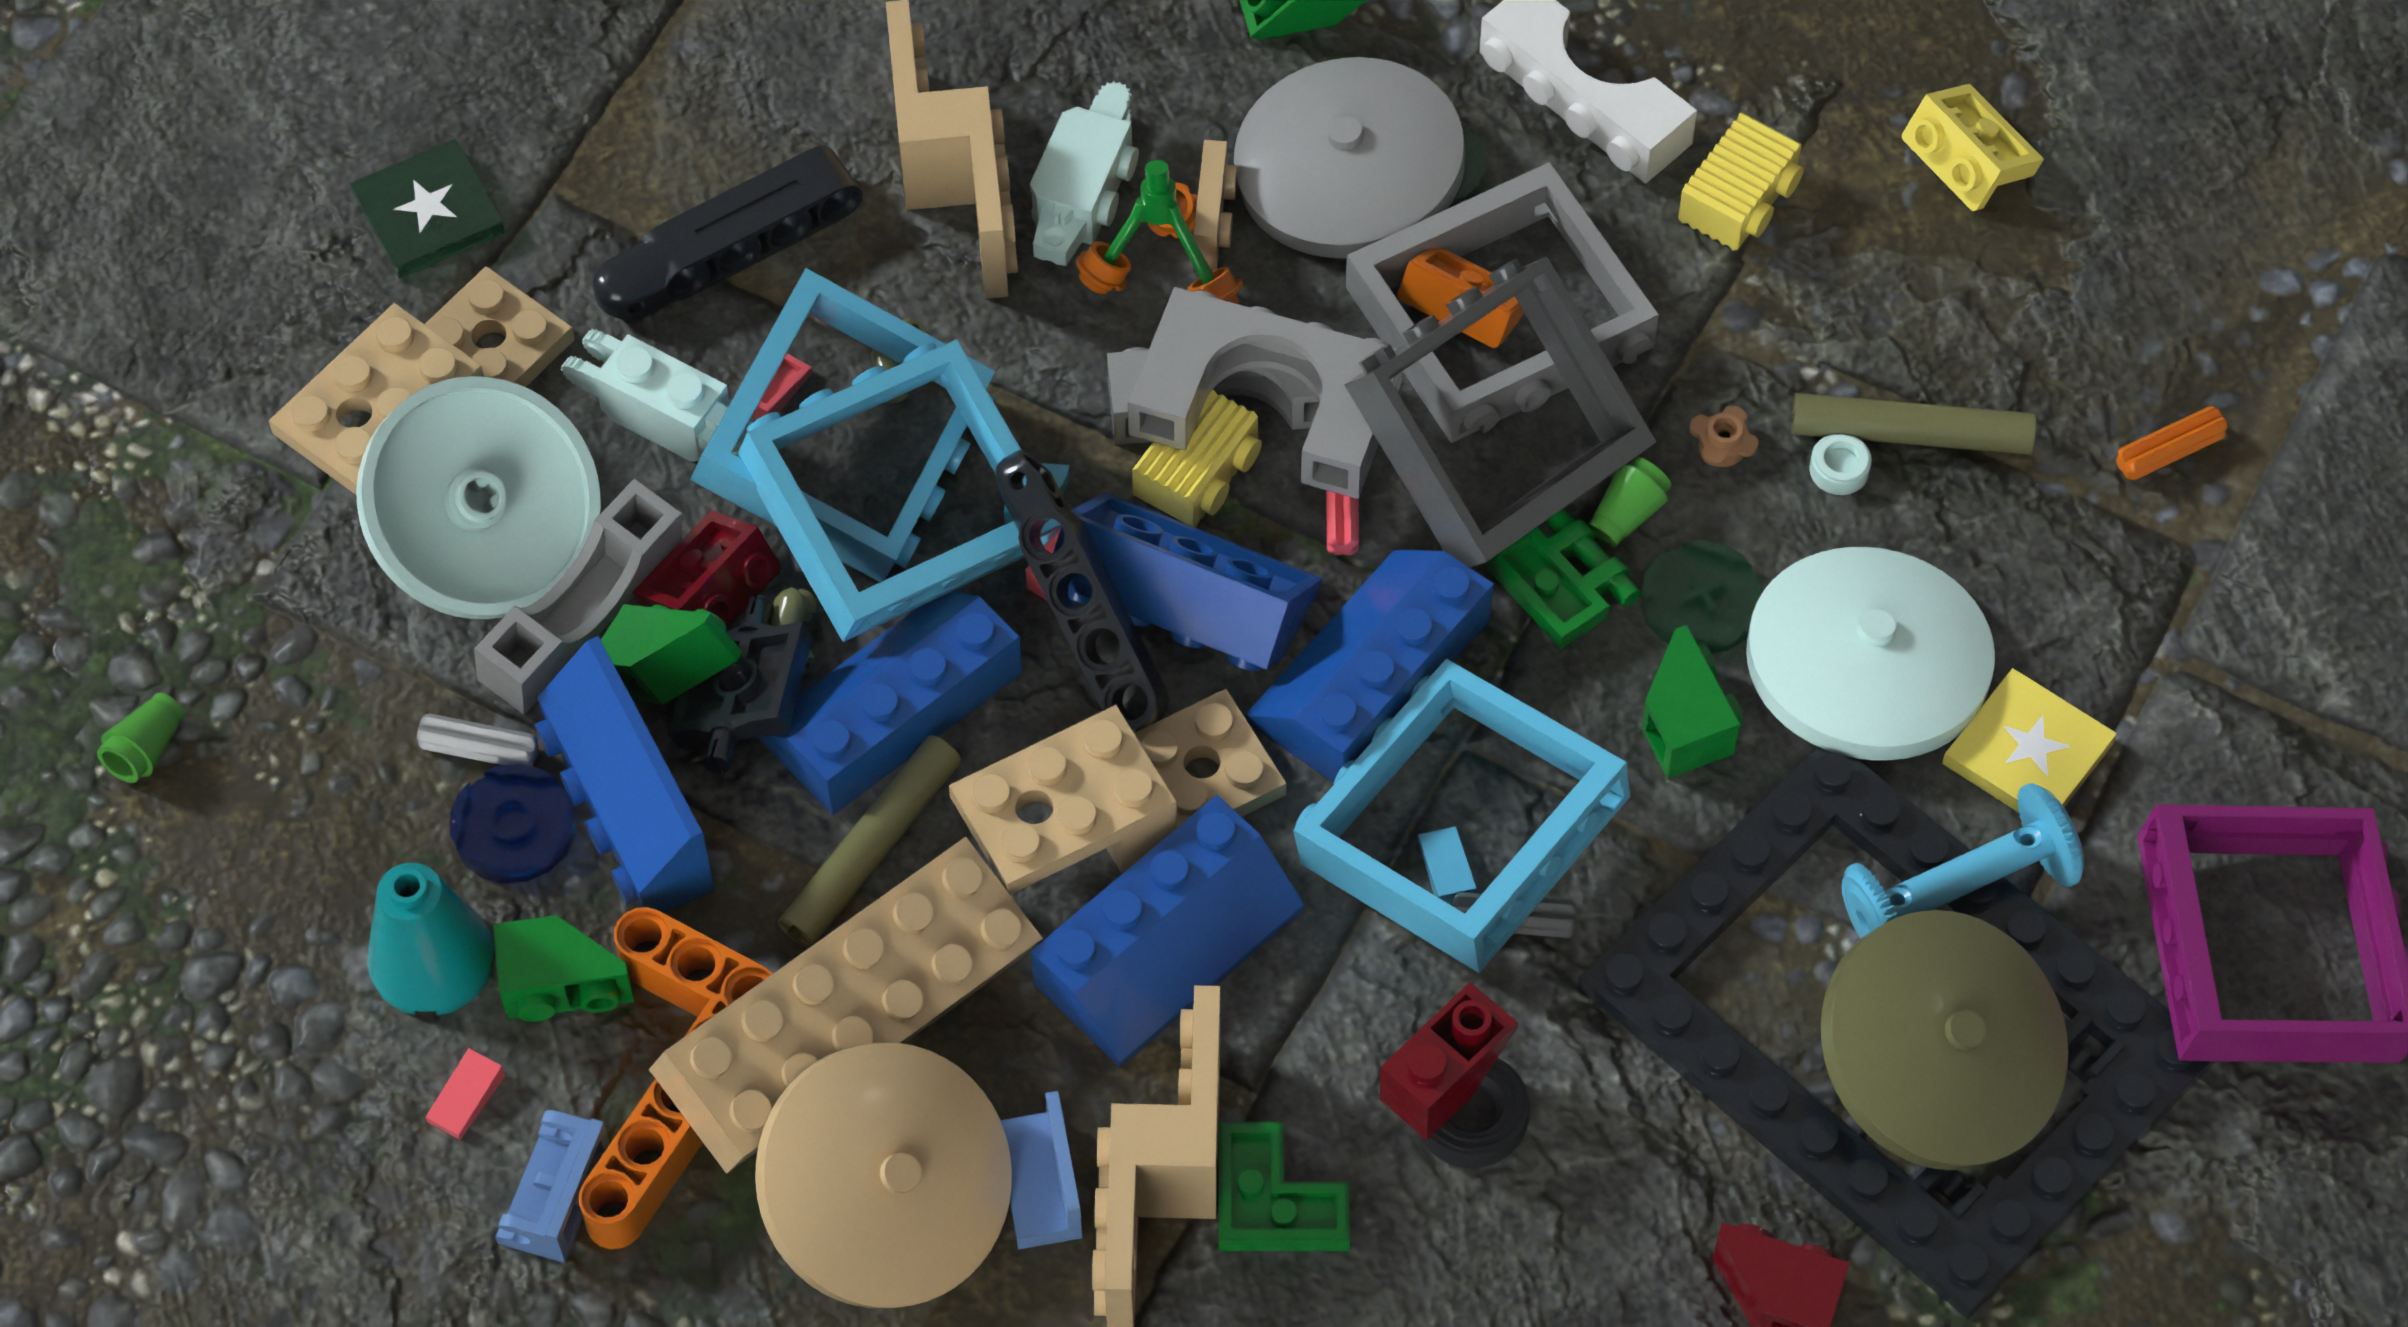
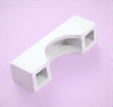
M1503 0L1482 17L1479 53L1483 55L1488 65L1498 72H1505L1524 87V90L1534 102L1548 106L1566 121L1569 128L1576 135L1591 140L1608 154L1610 160L1619 169L1630 171L1646 184L1693 144L1697 110L1658 79L1653 77L1631 84L1608 83L1587 75L1571 61L1566 52L1570 11L1558 1Z

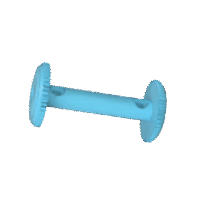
M2030 783L2022 786L2017 795L2019 818L2022 821L2023 827L1884 891L1883 886H1880L1879 880H1876L1875 875H1872L1867 867L1865 868L1860 863L1848 866L1842 879V895L1848 915L1859 938L1861 939L1867 933L1892 919L1914 912L1934 910L2039 860L2040 864L2044 866V869L2047 870L2048 874L2057 883L2067 888L2079 883L2083 873L2084 854L2078 833L2067 811L2049 790Z

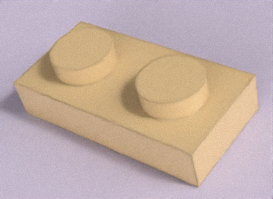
M1204 140L1193 238L1209 268L1215 270L1218 266L1219 248H1230L1233 213L1223 211L1225 199L1235 200L1238 165H1227V141Z

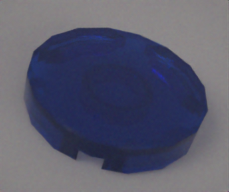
M524 764L497 766L483 772V778L477 780L472 786L469 782L458 793L450 811V836L462 863L480 878L502 884L528 882L550 872L567 855L575 837V812L573 804L564 788L557 783L556 778L545 770Z

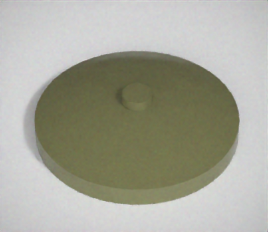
M1930 910L1906 914L1892 919L1858 940L1841 959L1829 981L1821 1015V1043L1829 1077L1838 1097L1854 1121L1867 1135L1891 1153L1909 1162L1934 1169H1972L1997 1161L2021 1149L2035 1138L2053 1115L2065 1085L2068 1068V1039L2064 1017L2055 992L2044 972L2021 945L1997 927L1981 919L1953 911Z

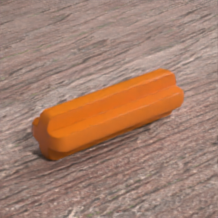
M2208 406L2121 447L2116 458L2117 466L2122 470L2126 479L2137 480L2223 439L2228 428L2227 421L2217 407Z

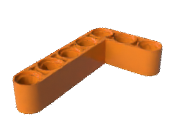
M649 907L635 908L626 912L617 921L614 928V941L618 957L626 962L630 980L634 984L697 1017L686 1035L773 974L757 962L672 917ZM644 941L659 943L653 950L639 953L633 951L638 944ZM706 969L713 972L708 978L701 981L685 979L691 972ZM656 1079L601 1156L579 1191V1206L589 1236L597 1245L607 1249H622L632 1244L642 1234L703 1144L682 1113L669 1110L673 1101ZM646 1150H656L662 1153L655 1162L641 1165L633 1162L639 1153ZM610 1202L626 1204L625 1209L616 1216L602 1217L597 1215L598 1211Z

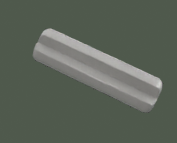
M431 713L422 717L417 731L419 747L424 750L523 770L533 768L539 752L538 739L534 734Z

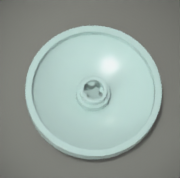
M482 376L456 377L443 380L415 392L401 402L385 417L369 440L362 456L356 487L358 516L363 535L371 553L386 575L405 593L425 606L445 614L468 619L503 618L514 606L520 608L527 607L542 598L557 584L578 557L590 535L595 519L600 515L601 509L600 486L596 467L585 441L572 422L556 406L536 392L507 380Z
M1836 548L1810 555L1795 562L1777 575L1761 594L1752 614L1747 637L1746 655L1751 680L1763 703L1785 727L1809 743L1824 750L1856 759L1898 760L1911 758L1936 750L1955 739L1984 705L1995 666V649L1990 627L1983 612L1969 593L1953 578L1933 565L1916 557L1883 548Z

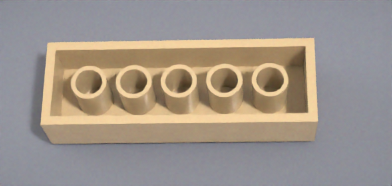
M964 837L665 1050L650 1067L649 1071L727 1174L758 1151L764 1125L776 1101L787 1086L812 1064L835 1052L860 1045L882 1042L905 1044L1023 958L1043 938L968 838Z

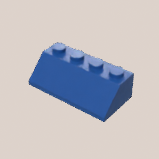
M1106 492L1071 510L1084 523L1134 625L1149 626L1154 624L1171 631V638L1182 645L1199 649L1209 646L1227 654L1226 659L1231 664L1246 670L1259 671L1261 668L1267 670L1285 656L1323 580L1319 576ZM1062 526L1053 553L1058 551L1064 543L1065 533ZM1077 574L1072 578L1068 586L1070 600L1083 604L1089 603L1093 589L1087 577Z
M1394 550L1244 715L1250 726L1334 783L1343 765L1350 760L1355 761L1370 745L1379 725L1389 717L1394 718L1410 700L1411 693L1419 680L1424 676H1431L1446 658L1454 662L1490 622L1494 584L1446 551Z
M951 591L917 607L800 694L796 700L788 733L758 738L819 803L834 816L907 761L928 735L940 736L1022 674L1020 637L980 596Z
M599 636L594 637L584 643L537 697L543 721L536 723L535 728L549 758L560 754L567 768L560 772V777L573 805L586 804L592 818L585 821V825L600 856L607 852H610L618 868L610 872L625 905L636 901L639 908L649 907L665 914L715 891L703 832Z
M1216 794L1031 950L1033 984L1121 1068L1177 1020L1181 1015V1009H1189L1194 1005V985L1216 986L1304 910V904L1262 836Z

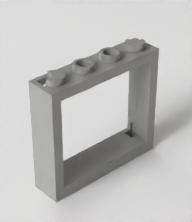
M1550 162L1347 255L1346 289L1379 338L1392 347L1400 348L1407 343L1402 333L1413 326L1414 323L1390 289L1401 285L1409 261L1423 251L1441 247L1462 257L1549 217L1619 315L1591 329L1611 366L1614 367L1622 362L1625 364L1636 362L1637 355L1655 347L1659 314ZM1547 350L1459 391L1433 351L1403 370V373L1451 443L1478 430H1481L1484 434L1492 429L1499 420L1520 410L1522 412L1533 411L1543 405L1550 396L1569 388Z

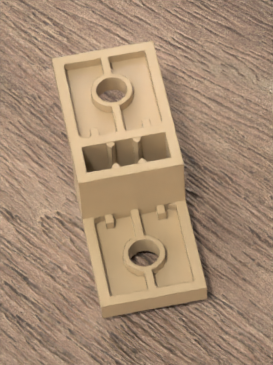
M909 0L886 2L906 210L975 204L985 299L1008 297L1007 274L1018 273L1013 206L1010 199L1008 160L1004 145L1005 135L1002 109L990 110L988 86L929 92L923 22L911 23Z
M485 266L425 324L393 303L269 420L272 434L356 495L358 471L367 444L385 417L401 402L429 385L456 377H492L526 387L575 340L572 326ZM498 333L506 337L504 342L496 348L482 349L475 345L478 339L485 334ZM354 411H366L372 415L370 420L361 427L347 428L341 425L343 418Z
M1224 689L1133 733L1117 705H1114L950 784L949 792L951 800L999 881L1011 895L1105 848L1121 874H1123L1216 794L1243 817L1285 796L1286 782L1228 690ZM1208 758L1216 762L1219 769L1211 777L1196 778L1191 776L1185 770V767L1193 759ZM1033 802L1045 804L1052 810L1051 816L1039 824L1026 823L1017 814L1023 806Z
M1194 985L1193 1009H1181V1069H1179L1178 1105L1111 1103V1127H1098L1097 1167H1099V1188H1096L1095 1228H1097L1096 1250H1093L1092 1290L1094 1291V1316H1106L1107 1327H1135L1138 1217L1216 1219L1221 1047L1220 986Z

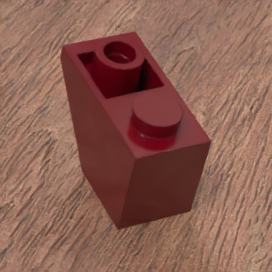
M1469 982L1380 1067V1100L1427 1141L1472 1098L1517 1030L1518 1022L1474 984Z
M1722 1222L1713 1255V1261L1751 1327H1831L1850 1264L1849 1262L1837 1259L1832 1251L1814 1244L1796 1246L1774 1239L1770 1232L1756 1225L1739 1224L1733 1226Z

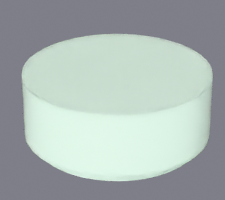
M1844 434L1828 435L1819 440L1813 448L1809 466L1811 478L1820 489L1830 494L1847 495L1854 493L1867 482L1872 462L1871 454L1868 447L1854 436Z

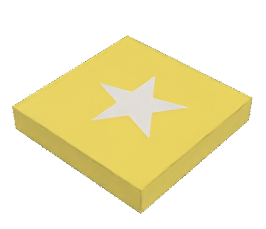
M2012 668L1971 722L1946 751L1942 764L2017 812L2019 810L2017 806L2018 791H2020L2019 789L2022 786L2030 783L2049 790L2065 808L2112 747L2117 733Z

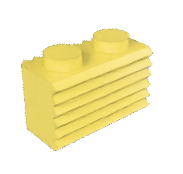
M1739 113L1737 120L1733 121L1731 127L1727 129L1725 135L1721 137L1713 151L1709 152L1707 159L1703 160L1701 166L1697 168L1689 182L1684 185L1681 194L1679 220L1682 224L1688 223L1692 229H1699L1702 235L1708 234L1712 240L1718 239L1722 245H1728L1732 251L1738 250L1749 234L1758 238L1772 218L1774 207L1771 205L1779 195L1785 198L1790 197L1802 178L1804 167L1798 165L1802 144L1744 113Z
M1212 390L1204 403L1186 451L1153 442L1132 469L1133 495L1183 523L1197 527L1199 520L1204 518L1205 513L1214 515L1221 508L1228 495L1231 478L1236 475L1238 469L1246 472L1256 461L1262 446L1261 440L1258 439V416L1254 411H1247L1243 405L1238 406L1233 400H1227L1223 394L1217 395Z

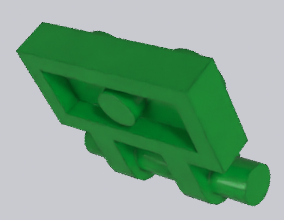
M1565 508L1546 520V525L1555 533L1553 536L1547 538L1536 527L1484 564L1486 569L1560 650L1608 618L1610 605L1601 597L1602 594H1611L1624 608L1632 605L1641 595V590L1629 578L1630 569L1618 557L1610 558L1594 541L1596 534L1591 527L1582 519L1575 520ZM1577 557L1590 572L1582 576L1566 558Z

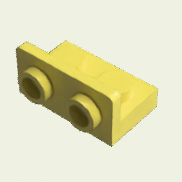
M1970 83L1926 94L1902 133L1903 141L1972 211L1983 209L1997 186L2033 177L2044 161V158Z

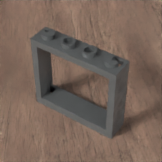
M1547 256L1523 267L1516 258L1489 275L1494 284L1482 293L1475 286L1453 298L1446 304L1451 314L1439 322L1434 315H1431L1411 326L1402 333L1407 340L1406 344L1395 351L1390 344H1387L1366 356L1359 362L1364 372L1344 384L1443 551H1446L1470 568L1488 562L1656 443L1652 433ZM1515 296L1601 442L1478 527L1390 379Z

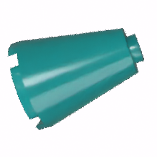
M403 863L393 867L385 873L377 887L367 952V967L372 983L384 1001L403 1013L416 1015L415 1011H436L437 1015L452 1013L473 1001L489 982L492 972L491 964L494 946L487 924L430 867L420 863Z

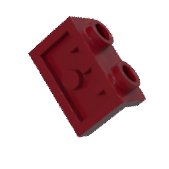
M710 510L632 593L640 606L652 607L653 605H662L669 609L685 611L704 609L718 616L728 627L748 606L749 598L751 596L756 598L781 571V565L757 526Z

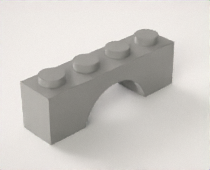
M1133 347L1123 352L1107 353L1108 387L1115 445L1153 442L1129 435L1128 400L1149 349L1144 347ZM1252 368L1236 372L1223 379L1213 388L1217 395L1249 396L1269 404L1283 416L1292 430L1311 428L1319 407L1315 394L1302 380L1292 374L1272 368Z
M634 478L595 519L584 547L557 584L535 603L522 608L514 606L474 648L477 680L525 715L538 701L537 697L584 643L597 637L617 616L622 606L632 600L634 597L632 592L682 541V513Z

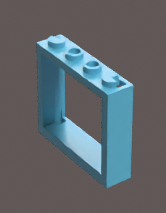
M805 268L703 451L690 478L691 481L776 526L774 520L756 491L757 484L742 458L732 453L808 315L814 316L900 364L904 363L903 359L910 352L922 345L935 343L937 348L945 345V343ZM967 356L984 387L987 389L996 371ZM940 378L933 381L945 388ZM989 394L991 399L994 400L995 396ZM957 407L953 411L887 537L801 491L841 562L878 582L885 580L894 563L904 568L906 567L921 539L911 533L919 517L928 522L931 520L946 492L945 489L936 485L943 470L954 475L971 444L961 438L967 423Z
M957 339L938 348L935 343L922 345L910 352L903 359L904 363L886 371L882 365L870 368L858 375L852 381V386L833 394L831 389L818 391L806 398L799 405L800 409L783 417L778 412H772L760 417L748 426V432L738 451L737 456L742 458L757 484L756 491L842 642L1025 557L1018 539L1019 531L1014 521L858 592L778 452L781 448L940 378L996 474L998 463L1004 457L1021 449ZM1026 476L1023 479L1024 486L1027 481ZM1055 519L1045 523L1041 530L1040 538L1043 546L1050 539L1056 537L1061 529V524Z
M1446 658L1431 676L1427 675L1419 680L1411 693L1410 700L1395 717H1389L1379 725L1374 733L1372 742L1355 761L1350 760L1343 765L1334 780L1333 786L1317 804L1312 803L1308 805L1300 814L1293 830L1300 864L1480 973L1630 798L1627 762ZM1453 708L1580 780L1465 914L1339 838Z

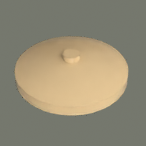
M882 1042L860 1045L830 1054L812 1064L787 1086L772 1108L761 1134L756 1158L755 1183L759 1209L766 1230L779 1254L799 1277L821 1293L850 1305L866 1308H897L924 1303L947 1293L967 1279L981 1265L998 1239L1006 1219L1012 1189V1165L1008 1141L1001 1120L984 1091L967 1073L948 1059L932 1051L908 1044Z

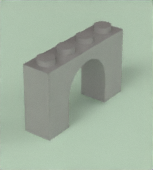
M1174 287L1128 400L1129 435L1186 451L1204 403L1218 383L1226 377L1246 369L1272 368L1281 370L1302 380L1313 391L1319 402V407L1302 449L1301 483L1359 499L1379 442L1344 384L1364 372L1359 364L1362 359L1388 343L1376 338L1362 339L1337 332L1329 326L1318 322L1304 323L1279 316L1264 307H1246L1224 301L1206 291L1192 292ZM1402 372L1390 379L1397 392L1402 383Z

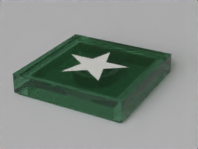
M456 138L350 183L353 196L398 279L505 234L500 216Z

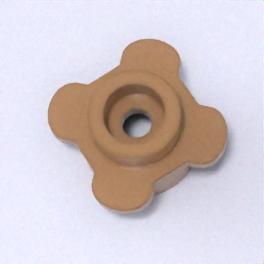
M1728 406L1722 413L1709 417L1700 414L1692 419L1690 433L1699 438L1698 448L1704 462L1712 466L1729 467L1737 464L1743 457H1750L1756 453L1759 442L1757 437L1750 434L1746 427L1747 415L1743 409L1737 406ZM1725 432L1729 434L1730 437L1723 438L1720 437L1719 434Z

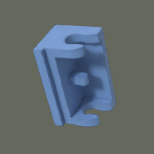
M546 1110L540 1122L542 1125L538 1132L539 1138L507 1214L502 1215L498 1224L499 1229L496 1234V1240L498 1244L565 1263L583 1220L579 1206V1191L610 1145L603 1121L592 1118L587 1120L559 1111Z

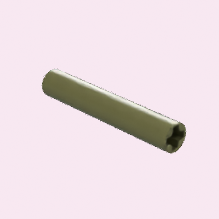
M1795 393L1791 434L1817 437L1844 434L1864 441L2031 455L2035 440L2036 415L2035 413Z
M928 735L777 921L780 929L792 941L805 948H810L817 943L961 764V757L950 744L937 736Z

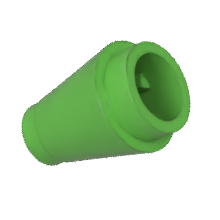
M1635 457L1629 464L1619 468L1594 513V518L1588 524L1595 532L1596 538L1605 545L1616 548L1622 540L1667 503L1666 493L1672 486L1669 478L1657 466L1641 457Z
M156 693L150 700L146 701L102 735V745L97 750L99 761L109 773L127 783H135L140 777L150 776L177 730L179 723L185 717L183 708L171 696L164 693Z

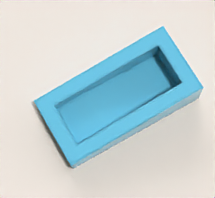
M1456 826L1418 834V843L1433 894L1452 905L1457 893H1476L1477 888Z

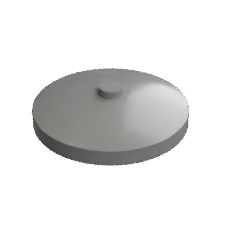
M1366 57L1340 58L1316 63L1302 68L1277 82L1249 110L1238 132L1234 149V165H1238L1237 184L1240 196L1252 219L1261 229L1280 243L1306 254L1328 258H1347V255L1448 209L1460 188L1466 161L1460 118L1454 105L1439 86L1423 74L1405 65Z

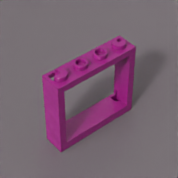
M2156 804L2139 831L2137 840L2179 1061L2400 1063L2408 1053V945L2403 944L2398 921L2401 909L2398 891L2395 888H2391L2386 866L2388 842H2381L2374 808ZM2190 853L2338 855L2373 1021L2222 1020Z

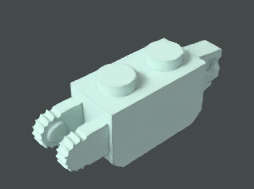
M1114 81L1112 83L1107 82L1105 86H1101V90H1098V95L1095 96L1089 110L1075 107L1062 112L1030 182L1033 205L1031 211L1032 219L1037 226L1033 241L1034 257L1043 261H1051L1057 265L1067 266L1082 242L1091 245L1095 242L1101 226L1111 225L1118 207L1119 193H1117L1119 185L1122 180H1131L1139 156V149L1132 146L1131 110H1128V108H1131L1132 94H1130V88H1126V84L1122 85L1121 82L1115 83Z
M597 329L589 330L582 339V344L592 357L602 360L605 364L599 368L588 361H583L581 358L570 356L561 366V371H563L566 379L570 380L577 387H581L584 391L598 397L601 410L613 422L691 462L699 461L731 403L727 385L629 334L620 341ZM748 426L732 453L736 456L748 432Z

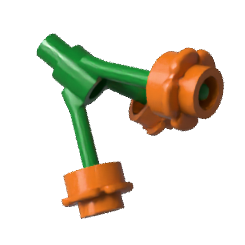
M1154 160L1146 164V179L1140 185L1141 198L1137 199L1129 218L1112 244L1095 241L1087 251H1082L1076 258V266L1080 271L1079 279L1087 288L1103 295L1108 294L1112 289L1123 291L1128 284L1125 277L1131 270V263L1122 251L1141 222H1148L1149 227L1155 234L1161 237L1172 235L1174 238L1180 239L1200 277L1188 286V291H1206L1224 301L1235 304L1240 302L1236 294L1242 288L1243 281L1241 279H1234L1229 267H1221L1211 271L1191 234L1195 225L1198 195L1191 194L1189 187L1185 184L1175 183L1169 177L1168 164L1161 160Z

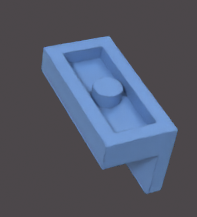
M1058 1091L1045 1093L1047 1112L1001 1120L1011 1156L1012 1189L1010 1207L1018 1249L1082 1238L1080 1204Z

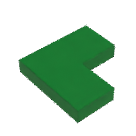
M1218 1122L1219 1251H1349V1182H1284L1283 1122Z

